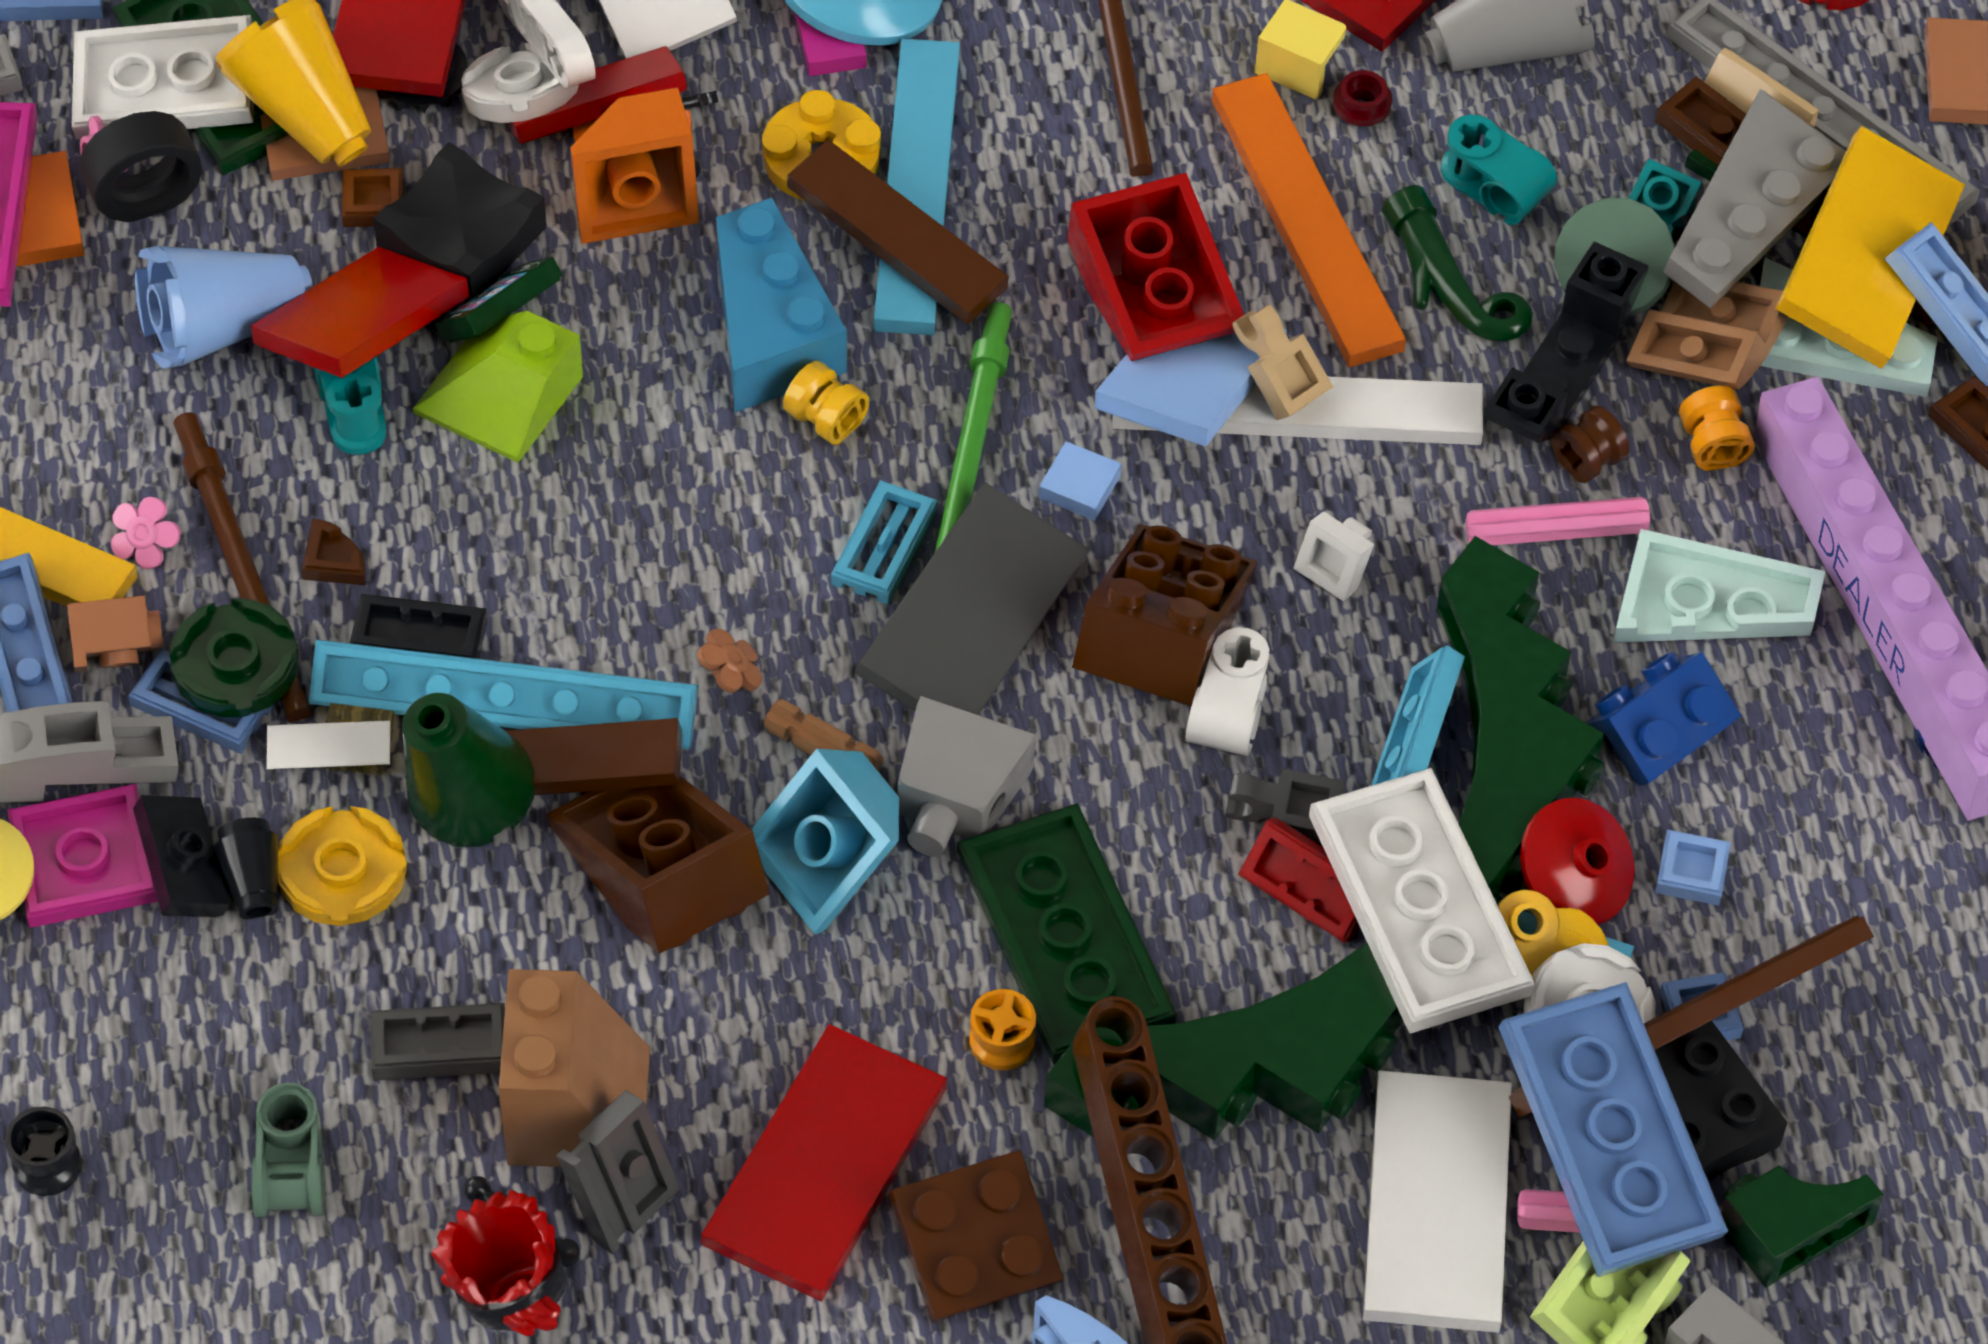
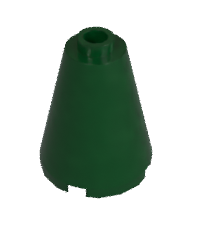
M432 693L416 700L406 711L402 724L407 799L415 820L433 838L455 847H481L493 842L492 836L500 833L509 825L513 830L524 819L534 799L535 792L533 785L534 771L529 755L524 747L509 733L452 695Z

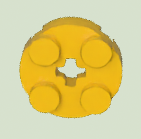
M824 90L808 91L803 94L800 101L791 103L778 111L764 129L762 134V156L768 177L774 185L786 194L803 200L787 187V176L811 155V144L825 142L828 139L876 175L880 161V128L866 112L854 104L834 99L829 92Z

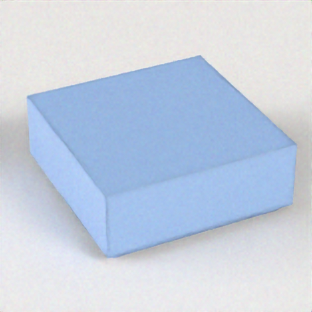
M1065 441L1039 486V499L1095 521L1121 476L1122 463Z
M1667 829L1655 893L1719 906L1731 842Z

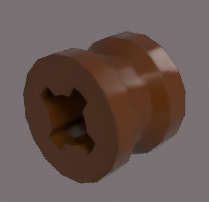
M1593 406L1581 414L1578 424L1566 423L1555 430L1551 437L1552 448L1558 462L1581 483H1587L1600 475L1602 465H1615L1628 457L1629 442L1624 429L1612 413L1602 406Z

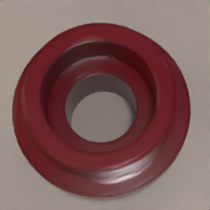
M1358 70L1346 75L1337 85L1333 95V107L1336 114L1349 124L1372 126L1382 122L1389 115L1392 107V94L1385 80L1380 75L1368 70ZM1363 99V100H1367V101H1369V102H1360V101H1357V100Z

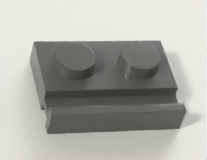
M626 1090L578 1134L581 1143L571 1153L562 1149L556 1155L593 1240L612 1254L620 1248L617 1239L626 1230L634 1234L681 1189L645 1102Z

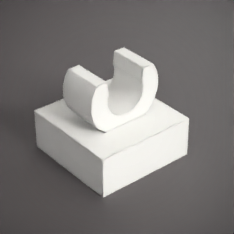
M1323 511L1310 521L1293 569L1340 600L1345 601L1359 587L1374 546L1372 542L1367 540L1373 530L1353 517L1341 523Z

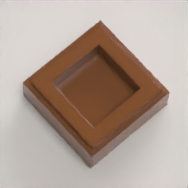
M403 168L343 169V227L374 226L373 218L386 205L394 203L404 196Z

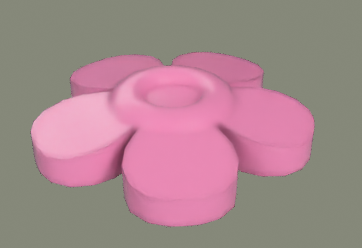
M146 497L140 502L139 508L131 503H122L116 508L112 516L113 523L117 528L126 530V532L117 533L111 539V549L115 556L121 559H128L135 555L138 566L143 569L157 568L162 564L164 554L160 547H175L179 543L181 536L180 527L175 522L162 521L167 514V506L163 500L157 497Z

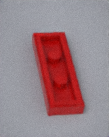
M664 46L596 68L595 79L579 84L577 93L565 105L544 116L521 122H509L507 124L519 144H524L597 120L608 107L621 97L677 87L679 93L687 89L684 71L668 47Z

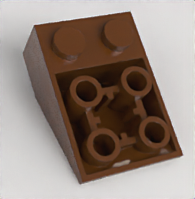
M1140 524L1086 603L1072 668L1192 706L1197 688L1202 684L1213 644L1220 634L1231 628L1258 561L1241 556L1237 550L1229 546L1219 544L1206 545L1184 538L1179 532L1166 526H1146Z

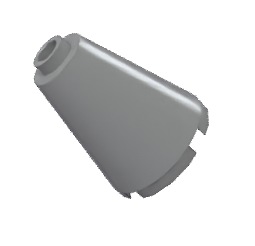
M1456 0L1431 17L1432 29L1424 32L1425 41L1434 63L1439 65L1446 62L1451 72L1581 54L1592 50L1595 46L1592 22L1581 26L1578 18L1582 15L1581 7L1587 5L1585 0Z

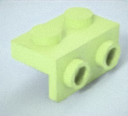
M1582 1241L1530 1315V1318L1558 1344H1645L1648 1335L1643 1330L1654 1314L1664 1311L1677 1298L1683 1286L1678 1279L1691 1260L1682 1251H1677L1667 1256L1598 1277L1584 1241Z

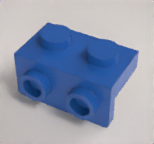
M1674 651L1657 658L1641 670L1645 677L1643 682L1631 690L1627 684L1620 686L1600 698L1594 704L1599 713L1585 722L1602 733L1604 732L1632 779L1639 786L1652 782L1742 716L1703 652L1677 658Z

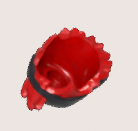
M510 1190L506 1198L499 1191L494 1193L487 1202L475 1199L470 1211L461 1209L457 1211V1223L452 1221L447 1223L446 1228L438 1233L437 1240L439 1246L433 1249L431 1256L444 1271L441 1276L442 1284L453 1289L472 1317L488 1329L515 1331L530 1337L535 1334V1329L555 1330L558 1326L557 1317L561 1313L560 1306L557 1303L565 1291L566 1278L560 1251L555 1241L553 1224H548L546 1212L539 1211L536 1197H529L525 1193H517L514 1190Z

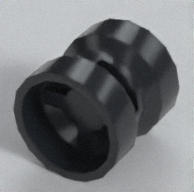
M42 1106L25 1110L10 1122L6 1132V1147L12 1160L14 1176L19 1185L27 1192L39 1196L56 1195L67 1190L77 1180L81 1171V1156L76 1145L74 1128L69 1118L58 1109Z

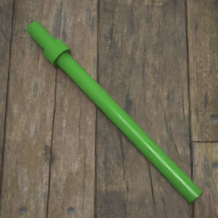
M994 302L989 305L982 338L974 343L970 361V369L974 375L935 552L972 500L997 380L1004 376L1010 354L1006 339L1012 316V308L1005 303Z

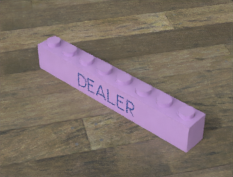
M1819 377L1762 392L1753 437L1787 501L1967 821L1988 815V671Z

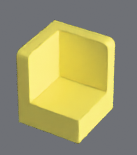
M1284 0L1258 37L1255 73L1258 75L1268 73L1272 81L1317 100L1323 92L1326 64L1344 39L1346 25L1291 0Z

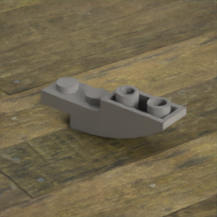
M109 701L47 705L0 714V803L43 802L45 785L176 782L179 765L172 716L111 717Z

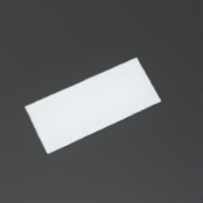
M390 721L267 725L266 769L390 764Z

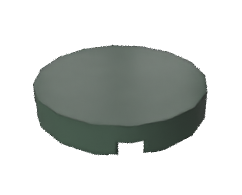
M1604 198L1583 206L1566 221L1556 241L1554 266L1564 293L1568 280L1595 241L1649 266L1647 275L1628 317L1647 311L1665 295L1671 283V278L1663 273L1675 246L1667 224L1651 207L1630 198Z

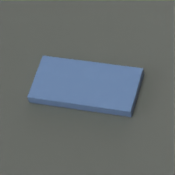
M1627 982L1510 1017L1501 1022L1498 1028L1598 1277L1722 1238L1728 1232Z

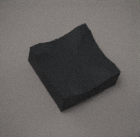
M450 142L435 155L424 175L404 196L394 203L386 205L373 218L377 247H382L467 278L470 297L465 301L494 283L547 228L545 198L529 188L515 186L497 178L475 162L464 150Z
M1713 1021L1655 1049L1661 1068L1708 1181L1737 1165L1757 1159L1781 1146L1787 1121Z

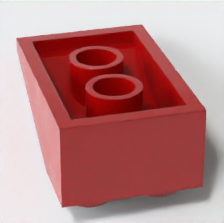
M1186 172L1071 203L1067 237L1069 247L1086 290L1131 361L1235 333L1232 323L1244 316V313Z

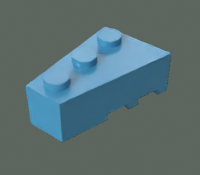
M773 198L716 217L718 268L734 413L785 395L791 381L798 372L813 361L823 362L833 369L837 376L847 373V330Z

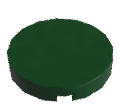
M248 598L231 599L232 604H224L215 607L214 602L198 608L180 624L170 642L171 674L180 695L195 708L220 717L248 716L271 707L289 691L298 673V644L288 620L270 605Z

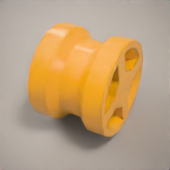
M1011 989L989 991L976 1000L971 1009L969 1046L973 1056L982 1065L993 1070L1007 1071L1020 1067L1029 1060L1035 1047L1036 1012L1033 1004L1023 994ZM1005 1034H1012L1010 1038H1006L1003 1040Z

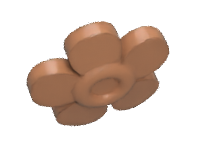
M723 629L711 630L706 636L707 643L697 651L700 664L705 669L712 671L717 685L728 693L737 692L741 686L748 691L756 690L761 685L763 679L760 670L753 664L758 659L756 651L744 640H738L735 643L733 637Z

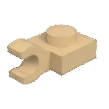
M1270 304L1256 313L1254 310L1250 311L1232 323L1239 340L1260 357V359L1247 368L1277 420L1293 415L1333 388L1304 333L1288 339L1279 315Z

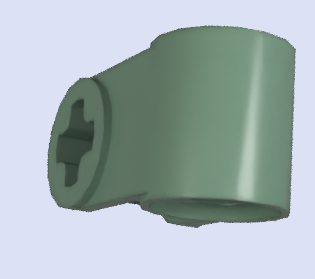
M290 1082L276 1084L264 1092L258 1101L256 1109V1156L253 1157L252 1162L255 1218H266L269 1211L310 1209L313 1216H324L326 1183L323 1133L316 1098L309 1089L300 1084ZM297 1118L304 1121L295 1130L283 1131L276 1128L285 1119Z

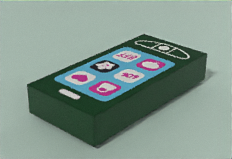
M553 257L520 264L435 322L434 325L444 342L449 341L451 343L478 337L561 280L560 277L563 274Z

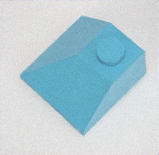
M816 748L752 828L763 870L814 934H819L826 930L899 841V796L863 752Z

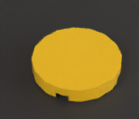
M332 806L317 809L296 821L280 840L278 847V883L280 893L292 909L315 923L337 926L367 921L387 909L402 890L407 871L402 838L387 819L367 808L350 806L351 811H334Z

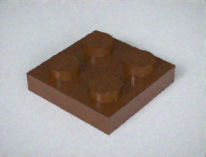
M1021 1150L892 1189L889 1193L932 1323L1052 1286L1064 1280Z

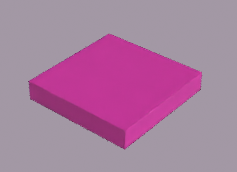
M137 784L7 809L9 823L25 837L34 859V879L31 889L24 900L29 928L158 902L133 807L139 800Z

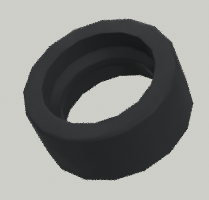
M158 111L133 113L112 121L94 134L83 148L79 161L82 178L97 210L109 219L122 222H135L175 208L184 202L198 186L203 171L200 156L185 125L174 115ZM164 156L160 162L144 172L118 178L123 171L137 162L150 157Z

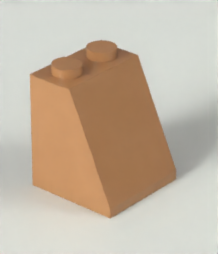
M508 969L499 1077V1097L507 1165L561 1167L556 1155L562 1149L571 1153L581 1143L578 1134L625 1090L642 1099L647 1107L650 1046L577 971Z

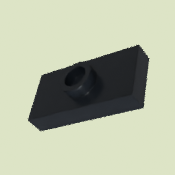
M361 594L350 643L480 659L488 622L487 609Z
M141 795L133 807L162 916H223L231 904L220 864L213 849L214 843L201 798Z

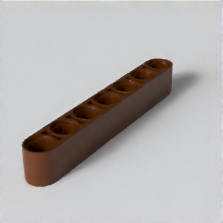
M1115 996L1103 998L1090 1008L1079 1027L1073 1041V1053L1145 1344H1227L1146 1020L1141 1009L1132 1001ZM1096 1028H1109L1115 1031L1120 1036L1123 1045L1111 1046L1103 1042L1099 1038ZM1121 1090L1131 1094L1136 1099L1139 1109L1128 1110L1121 1107L1115 1102L1111 1091ZM1139 1154L1146 1157L1152 1163L1155 1173L1143 1174L1136 1171L1130 1165L1127 1155ZM1155 1218L1162 1221L1168 1227L1171 1238L1159 1239L1152 1236L1147 1231L1143 1219ZM1165 1282L1177 1285L1184 1292L1187 1304H1174L1168 1301L1163 1296L1159 1284Z

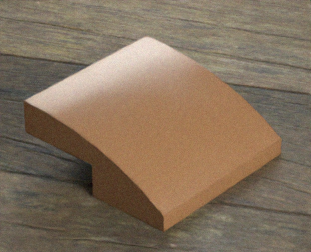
M1674 281L1661 311L1648 310L1626 362L1632 368L1717 386H1728L1739 390L1763 363L1786 324L1788 316L1775 309L1783 291L1737 282L1712 308H1709Z

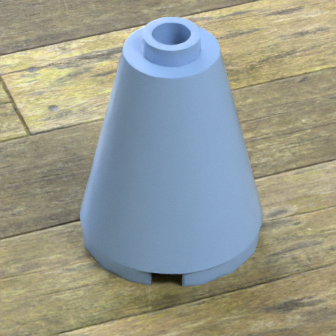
M154 246L140 250L138 257L148 260L147 267L135 269L136 303L144 337L157 334L164 352L151 354L155 362L162 369L181 367L251 337L250 325L313 287L307 267L305 265L299 266L297 260L292 255Z

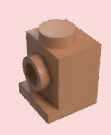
M145 595L67 604L74 673L87 671V659L99 658L100 668L125 667L139 664L138 653L150 652V649L163 648L159 610L147 611Z

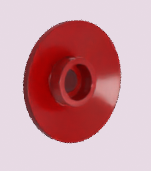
M1564 798L1551 802L1541 808L1529 821L1522 837L1520 849L1521 870L1528 890L1542 893L1553 903L1555 908L1582 910L1597 925L1617 915L1630 896L1635 874L1632 848L1626 833L1618 821L1600 805L1581 798ZM1586 851L1591 857L1592 866H1590L1586 859Z

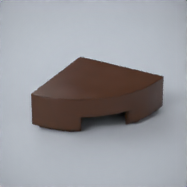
M312 518L302 565L303 580L366 586V568L361 550L358 549L350 538L342 533L341 528L337 525Z

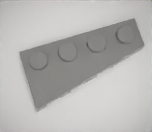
M1760 88L1669 257L1663 273L1709 308H1712L1827 194L1845 151Z

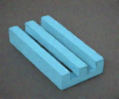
M880 480L831 573V585L843 588L844 585L853 587L854 593L865 597L867 593L877 596V601L889 605L937 512L938 500ZM888 500L897 502L898 504L863 572L854 570L853 567ZM911 508L917 509L918 511L883 579L877 578L876 576Z

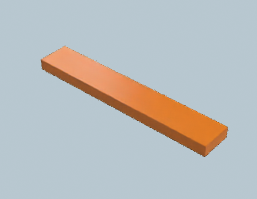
M1268 73L1213 88L1211 101L1348 368L1404 352L1406 338Z

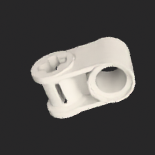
M1236 627L1226 630L1217 637L1213 644L1202 684L1198 686L1193 699L1186 729V742L1249 756L1253 745L1250 744V739H1255L1267 687L1266 670L1269 663V646L1261 634L1249 628Z

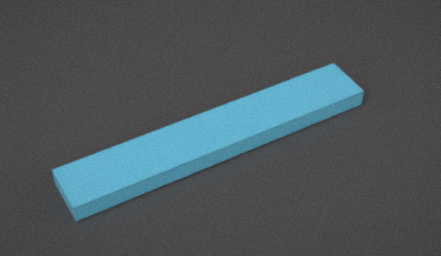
M901 38L887 184L944 227L960 42ZM880 258L874 312V331L935 335L937 301Z
M316 640L308 704L405 715L408 708L419 698L432 693H445L454 696L498 727L515 729L678 718L682 728L681 749H691L699 685Z

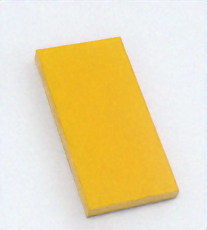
M1861 126L1849 143L1775 309L1882 369L1891 359L1916 301V298L1884 258L1931 222L1944 236L1965 184Z

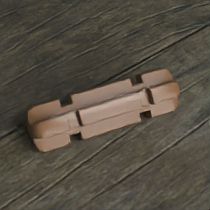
M778 699L772 705L764 720V726L769 733L786 742L791 738L795 747L809 755H812L816 748L858 751L864 753L878 772L882 767L884 758L878 750L862 741L855 744V740L849 734L810 713L804 716L801 708L784 699Z

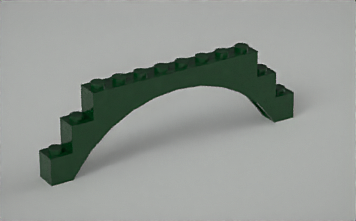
M1474 536L1441 578L1436 612L1444 626L1452 649L1465 656L1461 672L1466 683L1474 736L1471 787L1461 814L1459 826L1498 905L1503 899L1499 894L1509 882L1518 886L1524 880L1521 870L1520 849L1524 831L1531 818L1541 808L1551 802L1564 798H1573L1577 792L1584 796L1588 795L1596 785L1605 766V763L1598 759L1604 733L1560 708L1572 686V681L1566 678L1571 651L1529 628L1540 607V601L1535 598L1539 572ZM1366 943L1318 977L1250 1007L1178 1024L1149 1025L1147 1027L1169 1113L1215 1140L1228 1123L1237 1127L1245 1120L1257 1096L1318 1134L1332 1115L1342 1120L1349 1113L1360 1094L1361 1085L1357 1082L1366 1070L1370 1068L1378 1072L1388 1061L1397 1043V1037L1393 1035L1403 1023V1019L1370 947ZM1096 1028V1032L1103 1042L1111 1046L1123 1045L1120 1036L1115 1031L1109 1028ZM1072 1042L1046 1075L1044 1107L1094 1137L1073 1053ZM1121 1090L1111 1091L1115 1102L1121 1107L1128 1110L1139 1109L1136 1099L1131 1094Z

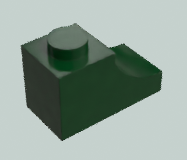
M1779 1165L1760 1177L1755 1173L1747 1174L1727 1189L1723 1196L1724 1203L1721 1210L1728 1229L1724 1236L1765 1288L1873 1225L1884 1194L1868 1174L1845 1183L1822 1185L1795 1179L1789 1176Z

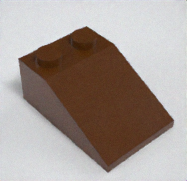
M681 776L679 784H673V786L589 791L546 814L549 826L625 926L659 954L670 948L685 944L693 935L725 918L734 917L742 913L747 906L770 894L753 830Z

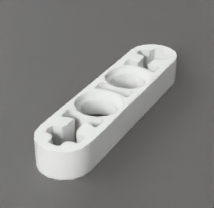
M498 0L508 19L565 89L595 79V65L588 43L580 29L556 0Z

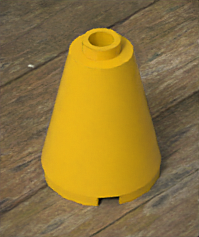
M290 0L273 9L276 17L268 20L261 26L255 21L229 41L215 58L217 60L216 65L230 82L321 164H327L334 160L338 167H342L367 150L368 145L364 139L370 134L371 128L320 4L316 0Z

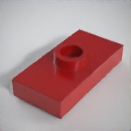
M1278 818L1267 819L1238 875L1343 943L1350 942L1360 926L1324 848Z

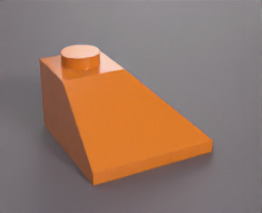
M678 87L618 98L570 147L581 244L699 223L693 136Z

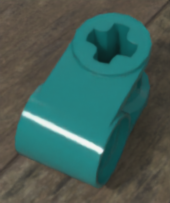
M1469 114L1454 120L1449 127L1447 143L1450 150L1443 156L1440 169L1444 180L1452 187L1484 206L1490 214L1495 216L1497 213H1500L1506 217L1503 220L1506 224L1512 226L1519 224L1556 186L1557 174L1551 162L1539 151L1527 147L1499 128L1492 120L1482 115ZM1482 134L1485 136L1483 147L1479 145ZM1460 159L1462 160L1460 173H1457L1456 170Z
M377 356L343 378L314 368L316 383L319 385L320 401H324L331 438L335 446L342 452L351 455H364L379 448L386 438L387 428L381 404L382 385Z

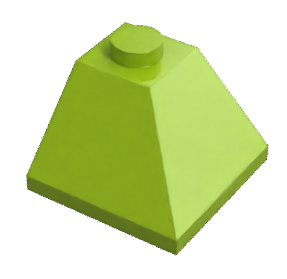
M528 310L511 314L480 336L466 339L413 407V413L519 463L583 378L580 335Z

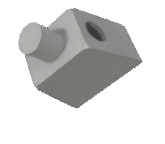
M920 696L904 754L897 792L899 796V815L915 820L907 837L910 846L924 855L937 857L943 854L952 833L971 838L989 832L1032 772L1034 767L1035 734Z

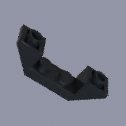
M1594 241L1567 282L1562 312L1524 371L1521 372L1513 367L1511 368L1486 406L1483 418L1537 443L1550 440L1552 433L1568 422L1614 350L1647 275L1649 266Z

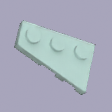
M1765 257L1759 286L1783 291L1792 269ZM1788 317L1777 341L1760 366L1927 397L1931 384L1938 337L1906 323L1891 359L1880 369Z
M1640 529L1613 643L1811 636L1826 571Z

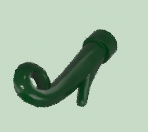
M1411 185L1393 193L1384 202L1382 213L1394 234L1401 237L1407 251L1414 282V304L1417 309L1423 311L1427 307L1432 286L1441 301L1457 320L1472 333L1492 341L1507 342L1517 339L1528 330L1532 323L1533 312L1530 304L1522 296L1513 292H1500L1491 295L1482 301L1480 305L1478 304L1463 278L1435 219L1437 210L1422 186ZM1502 310L1513 314L1512 317L1506 319H1499L1492 315Z

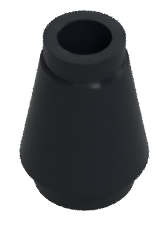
M241 818L222 825L217 831L219 841L214 845L213 849L234 902L238 907L240 918L248 920L275 914L278 911V835L270 830L269 822L263 818Z

